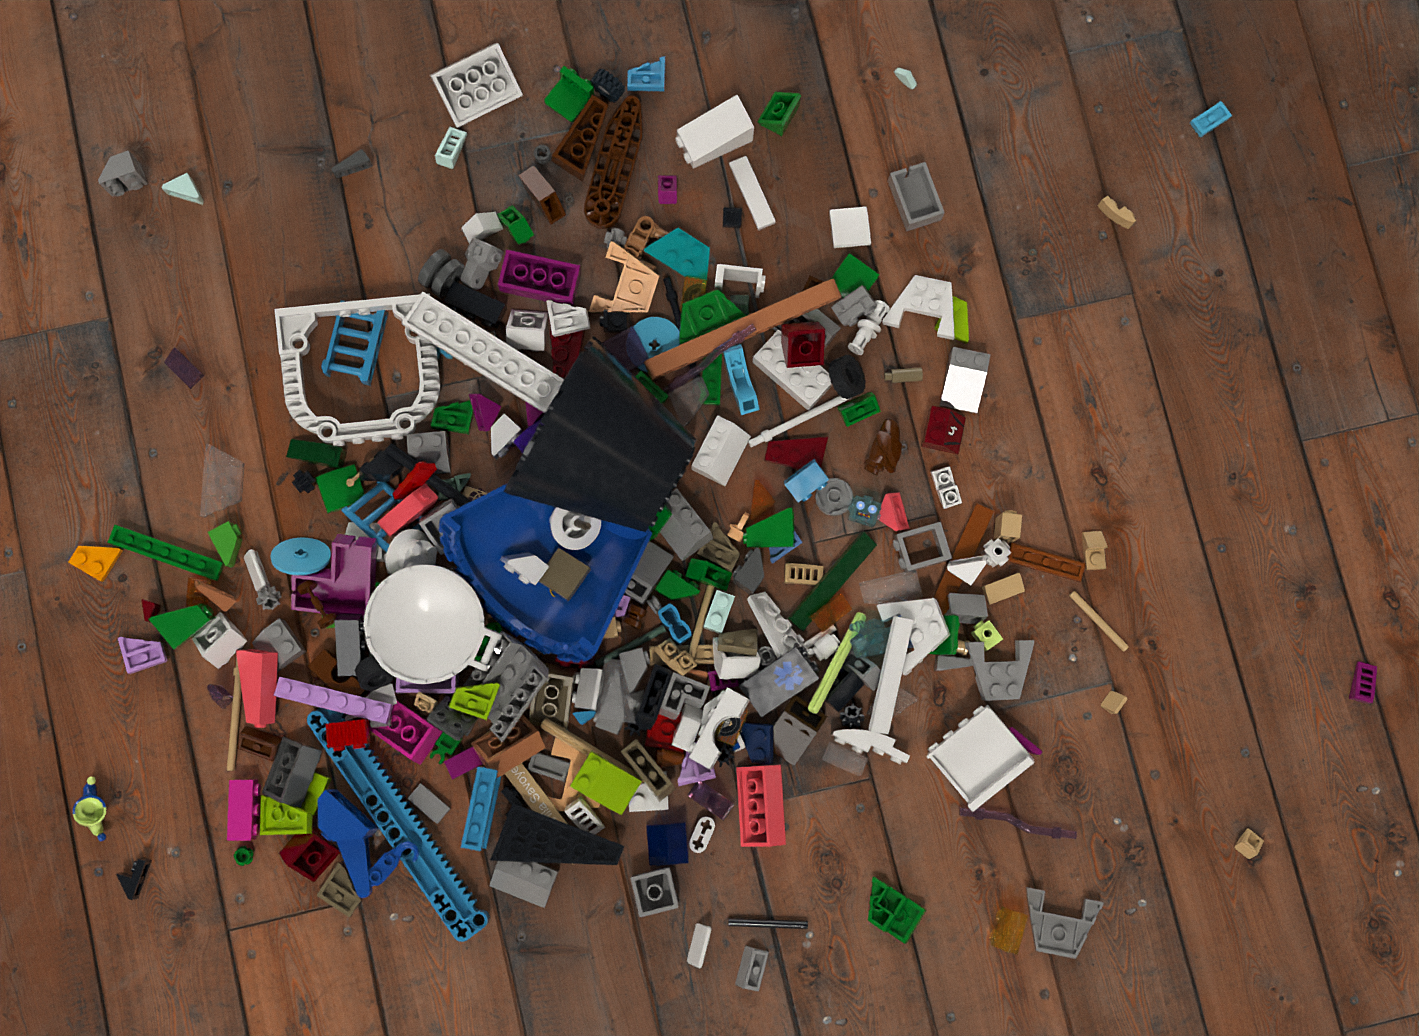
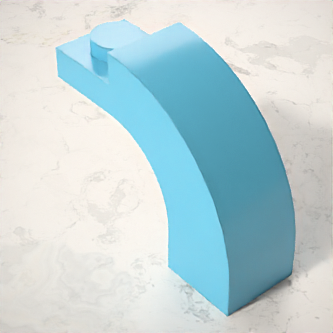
M738 344L722 349L729 382L741 415L760 410L757 395L748 374L742 345Z

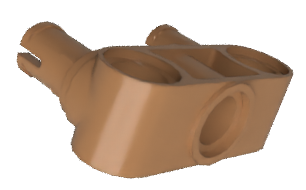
M643 216L638 220L633 231L630 233L623 249L655 272L656 266L642 260V255L645 253L643 250L649 245L651 238L659 240L669 232L659 228V225L652 218ZM644 224L651 226L648 230H643L641 227Z

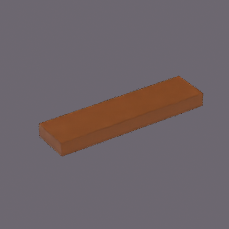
M1010 543L1009 550L1011 554L1007 556L1009 558L1007 562L1081 582L1086 563L1016 543Z

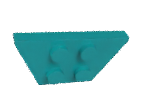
M676 228L643 250L684 277L703 280L702 288H706L710 247L680 228Z

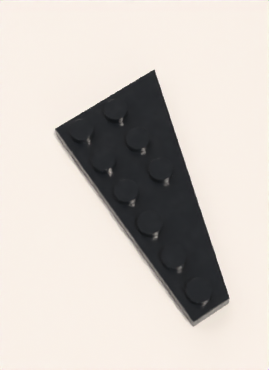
M512 804L490 861L617 866L624 846L527 808Z

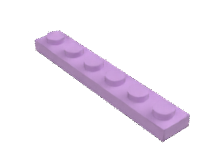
M279 677L274 693L276 697L388 724L393 708L392 704Z

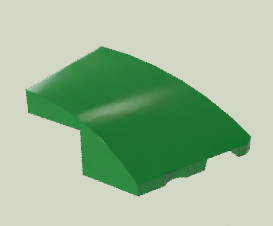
M873 876L868 921L883 932H888L902 943L907 944L927 910Z

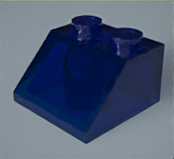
M685 822L646 825L649 865L689 863Z

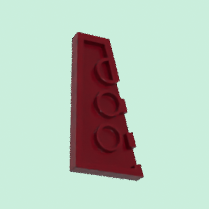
M550 325L553 373L565 379L582 351L585 330L554 337Z

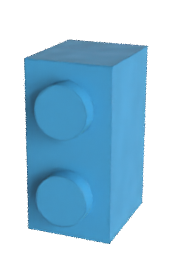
M813 459L784 481V485L797 502L801 500L804 502L812 496L811 493L813 491L823 489L828 484L829 478L817 461Z

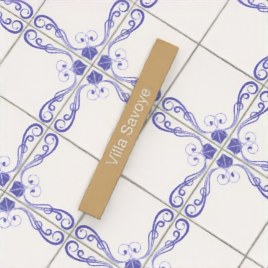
M523 763L505 773L532 811L568 824Z

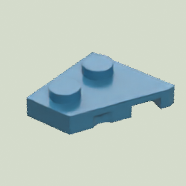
M660 57L659 61L650 64L648 62L641 67L628 70L627 91H664L665 57Z

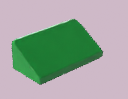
M868 392L837 407L846 427L881 412L876 396L872 392Z

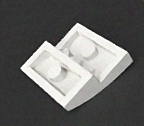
M866 207L829 210L834 248L871 245Z

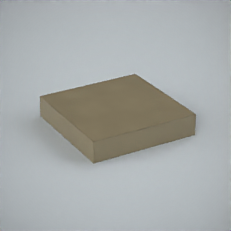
M558 548L547 563L549 568L538 582L569 601L591 569Z

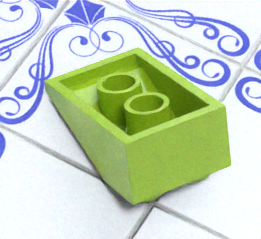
M591 750L570 787L622 815L642 780Z

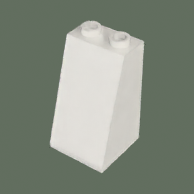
M736 95L677 129L675 140L679 148H683L685 152L683 155L687 164L690 163L693 168H696L752 142L754 126L740 98Z

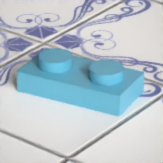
M1222 101L1193 119L1190 125L1201 138L1230 119L1232 115Z

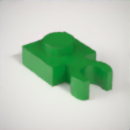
M442 732L435 743L439 748L430 754V758L433 759L436 754H439L441 759L438 764H443L446 759L445 754L449 753L452 755L463 738L457 741Z

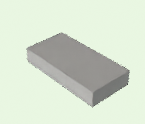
M538 752L531 757L527 770L565 782L570 762Z
M422 783L407 798L436 824L451 809Z

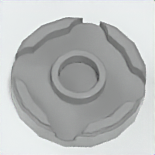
M829 478L828 484L823 489L816 490V505L826 515L839 516L847 512L852 505L853 491L847 482L838 478Z

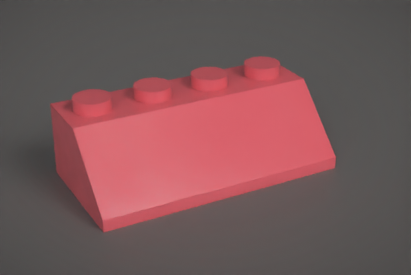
M781 765L736 767L741 847L786 845Z

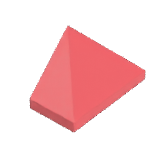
M900 492L885 494L876 519L894 531L910 529Z

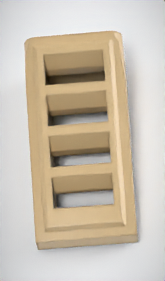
M785 563V584L816 585L823 577V566ZM791 569H795L794 579L791 578ZM799 569H802V579H798ZM806 570H810L809 580H806ZM814 570H818L817 581L813 580Z

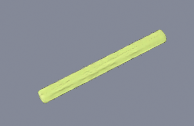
M857 612L808 705L810 712L815 714L819 712L866 620L865 614Z

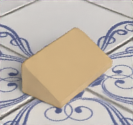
M1020 572L982 587L989 605L1025 592Z

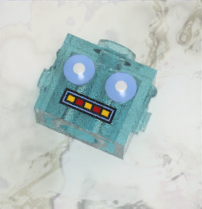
M856 495L852 499V504L849 505L848 511L850 513L847 520L873 528L876 521L880 519L881 515L879 512L882 503L874 501L873 497L863 495V497Z

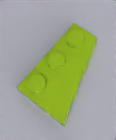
M261 795L260 835L312 834V813L295 806L280 803L267 795Z

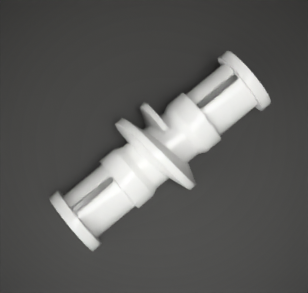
M876 300L875 310L866 319L858 321L860 330L856 333L853 342L848 345L850 351L857 355H862L864 353L863 349L870 339H876L877 334L875 332H881L879 325L885 313L890 310V307L885 302Z

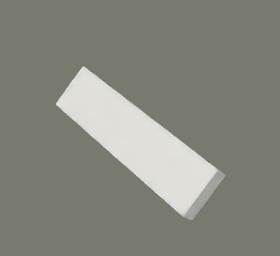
M747 156L730 162L729 166L757 229L761 230L775 224L774 216Z

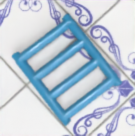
M377 482L375 487L350 507L345 506L341 511L370 538H377V544L387 553L389 544L383 539L387 535L386 532L381 529L376 533L369 525L395 503L399 504L404 499H394L392 493L395 490L387 482ZM382 490L391 496L364 520L355 514L358 509ZM419 523L412 528L420 531L423 530Z

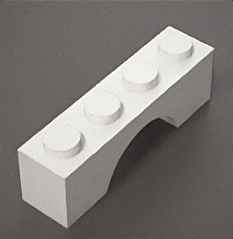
M728 687L726 691H721L717 699L719 704L716 709L714 707L711 709L708 715L710 719L708 724L701 727L698 736H700L698 742H694L688 752L690 753V759L710 770L713 769L721 754L715 744V731L717 727L726 719L741 718L749 703L748 698Z

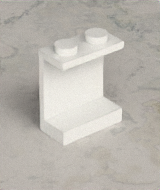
M717 264L715 290L718 289L722 293L723 280L757 283L755 298H759L760 292H764L766 276L762 275L763 269Z

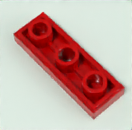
M418 462L392 493L394 499H405L412 492L423 486L437 470L435 463Z

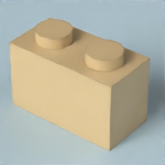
M1005 510V513H1001L996 517L993 541L999 538L1005 542L1013 543L1019 539L1022 515L1017 514V511Z

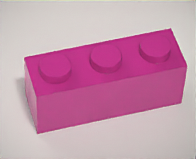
M229 780L227 841L256 840V836L259 835L257 816L260 814V804H257L258 796L261 793V785L258 784V780Z

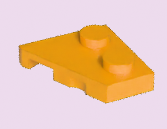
M78 546L68 563L95 579L104 582L123 550L111 547Z

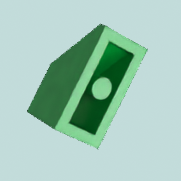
M513 205L497 214L518 245L526 243L530 240V237L534 236L524 216Z
M691 558L685 577L727 591L732 573L710 562Z

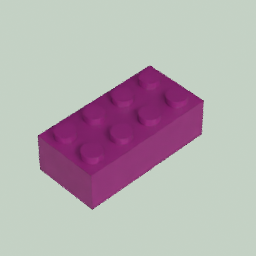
M506 249L498 288L500 292L545 302L546 300H552L555 303L569 304L573 307L582 273L581 267L576 264Z

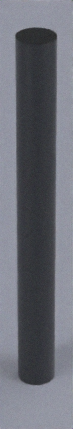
M728 918V926L808 929V921Z

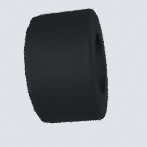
M374 656L365 658L355 668L360 687L367 691H373L388 685L394 677L379 665Z

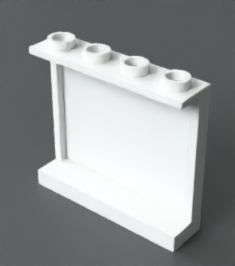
M989 705L978 707L973 712L974 716L969 720L967 718L963 719L958 724L959 728L956 731L950 730L943 736L944 740L940 744L935 742L927 749L929 752L926 757L936 764L967 801L968 807L972 812L1034 763L1033 757Z

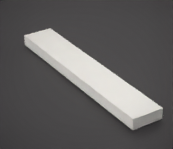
M893 616L868 729L870 732L889 734L914 621L912 619Z

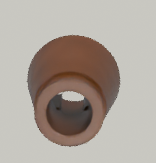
M664 748L655 752V763L660 768L682 765L684 753Z

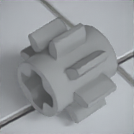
M613 228L611 233L606 232L604 243H607L606 247L609 248L610 242L614 241L624 248L627 237H624V231Z
M264 586L261 591H257L258 598H256L258 605H262L263 610H274L277 605L281 604L279 600L281 593L276 591L275 586Z

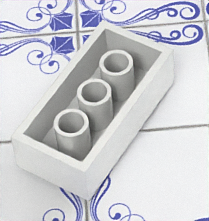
M779 329L753 357V363L808 411L812 409L832 386L829 373L820 365L786 367L781 345V331Z

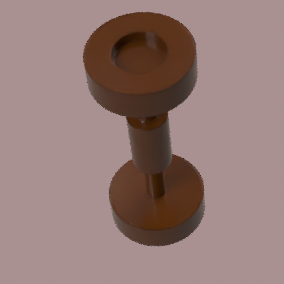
M307 580L300 584L297 590L300 595L310 594L311 602L317 612L320 611L323 616L317 622L321 629L329 627L335 623L334 620L337 616L335 613L326 615L320 599L312 592L318 584L314 580Z

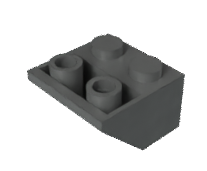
M757 547L754 551L750 549L744 558L745 564L743 567L739 565L732 576L734 577L733 583L749 595L754 594L764 579L761 553Z

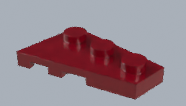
M828 437L769 441L764 461L801 469L815 459L821 467Z

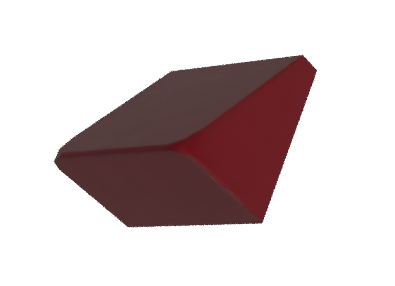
M142 599L144 621L150 622L149 618L158 615L161 605Z

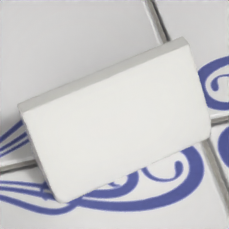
M253 549L249 550L244 555V560L255 590L261 591L264 586L270 587L258 552Z
M697 923L695 926L687 962L697 968H701L703 965L711 933L710 926Z

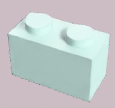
M716 590L703 626L704 629L718 634L722 633L735 596Z

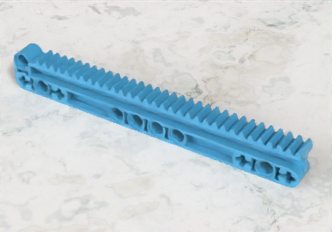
M318 708L316 711L311 712L307 717L309 727L392 848L395 849L399 844L406 841L412 842L418 847L419 857L416 862L412 861L414 857L412 849L409 855L402 853L400 859L453 937L460 942L471 938L489 923L490 916L487 911L476 908L475 903L477 899H470L473 893H466L468 886H461L464 880L456 879L459 873H452L455 867L447 866L450 860H443L446 854L438 853L441 847H434L437 841H430L432 834H425L428 829L427 827L421 828L423 820L416 821L419 815H412L414 807L407 808L410 802H403L406 796L399 795L400 788L394 789L397 783L390 782L391 775L385 776L388 770L381 769L383 762L376 763L379 757H372L375 751L367 750L370 744H365V748L353 749V745L345 746V750L341 752L342 756L337 755L339 751L327 748V740L325 739L326 727L323 728L321 725L326 726L325 724L345 722L347 714L324 708ZM316 716L321 717V719L319 720L321 724L315 723V721L317 720ZM371 795H375L378 799L375 806L369 803ZM383 811L389 815L387 822H383L380 819V814ZM394 827L400 831L398 838H393L391 835ZM438 895H444L443 902H437ZM449 903L451 904V906L442 910V908ZM449 910L456 912L457 917L455 920L448 918L447 912ZM477 914H481L484 917V924L479 925L475 922ZM461 919L462 922L454 927L453 924L457 923ZM461 928H462V929L466 928V929L468 930V931H467L465 934H463V935H460V934H459V932L461 931Z

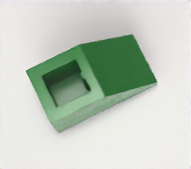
M667 570L655 588L656 592L670 601L696 597L700 594L699 586L691 580L689 582L683 580V575L676 570L672 572Z

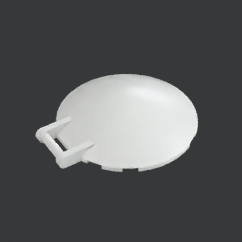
M435 565L409 566L388 576L371 595L364 615L366 642L371 654H373L379 665L394 677L415 684L436 683L447 680L461 672L467 665L487 671L489 667L488 662L497 641L502 637V634L484 627L483 609L473 588L458 574ZM487 635L490 637L481 661H478L475 657L484 636Z

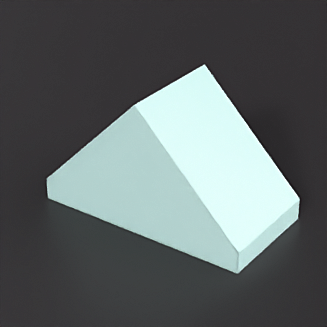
M188 173L162 186L167 195L201 205L204 203L193 179Z

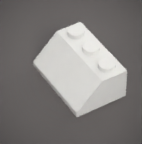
M717 415L691 465V470L726 486L751 436L734 423Z

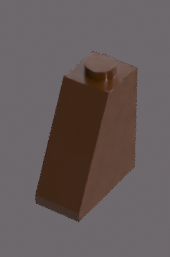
M534 165L518 175L524 188L550 225L566 216L555 190Z

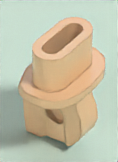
M745 512L738 525L730 524L729 527L731 529L727 535L741 542L743 533L746 532L743 527L750 514Z

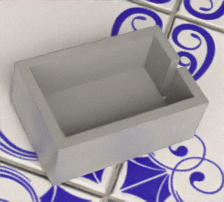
M926 162L909 167L908 172L905 168L890 173L888 184L906 232L942 220L945 212Z

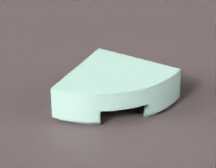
M897 68L894 71L897 78L907 87L914 89L917 86L910 71L902 68Z

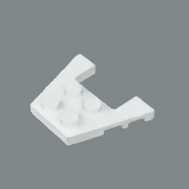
M915 275L883 318V325L899 328L905 311L941 318L937 337L954 340L952 283Z
M935 598L877 605L883 622H887L893 619V616L899 615L903 618L914 620L910 634L914 651L906 654L902 671L903 675H908L918 663H921L931 651L933 652L951 635Z

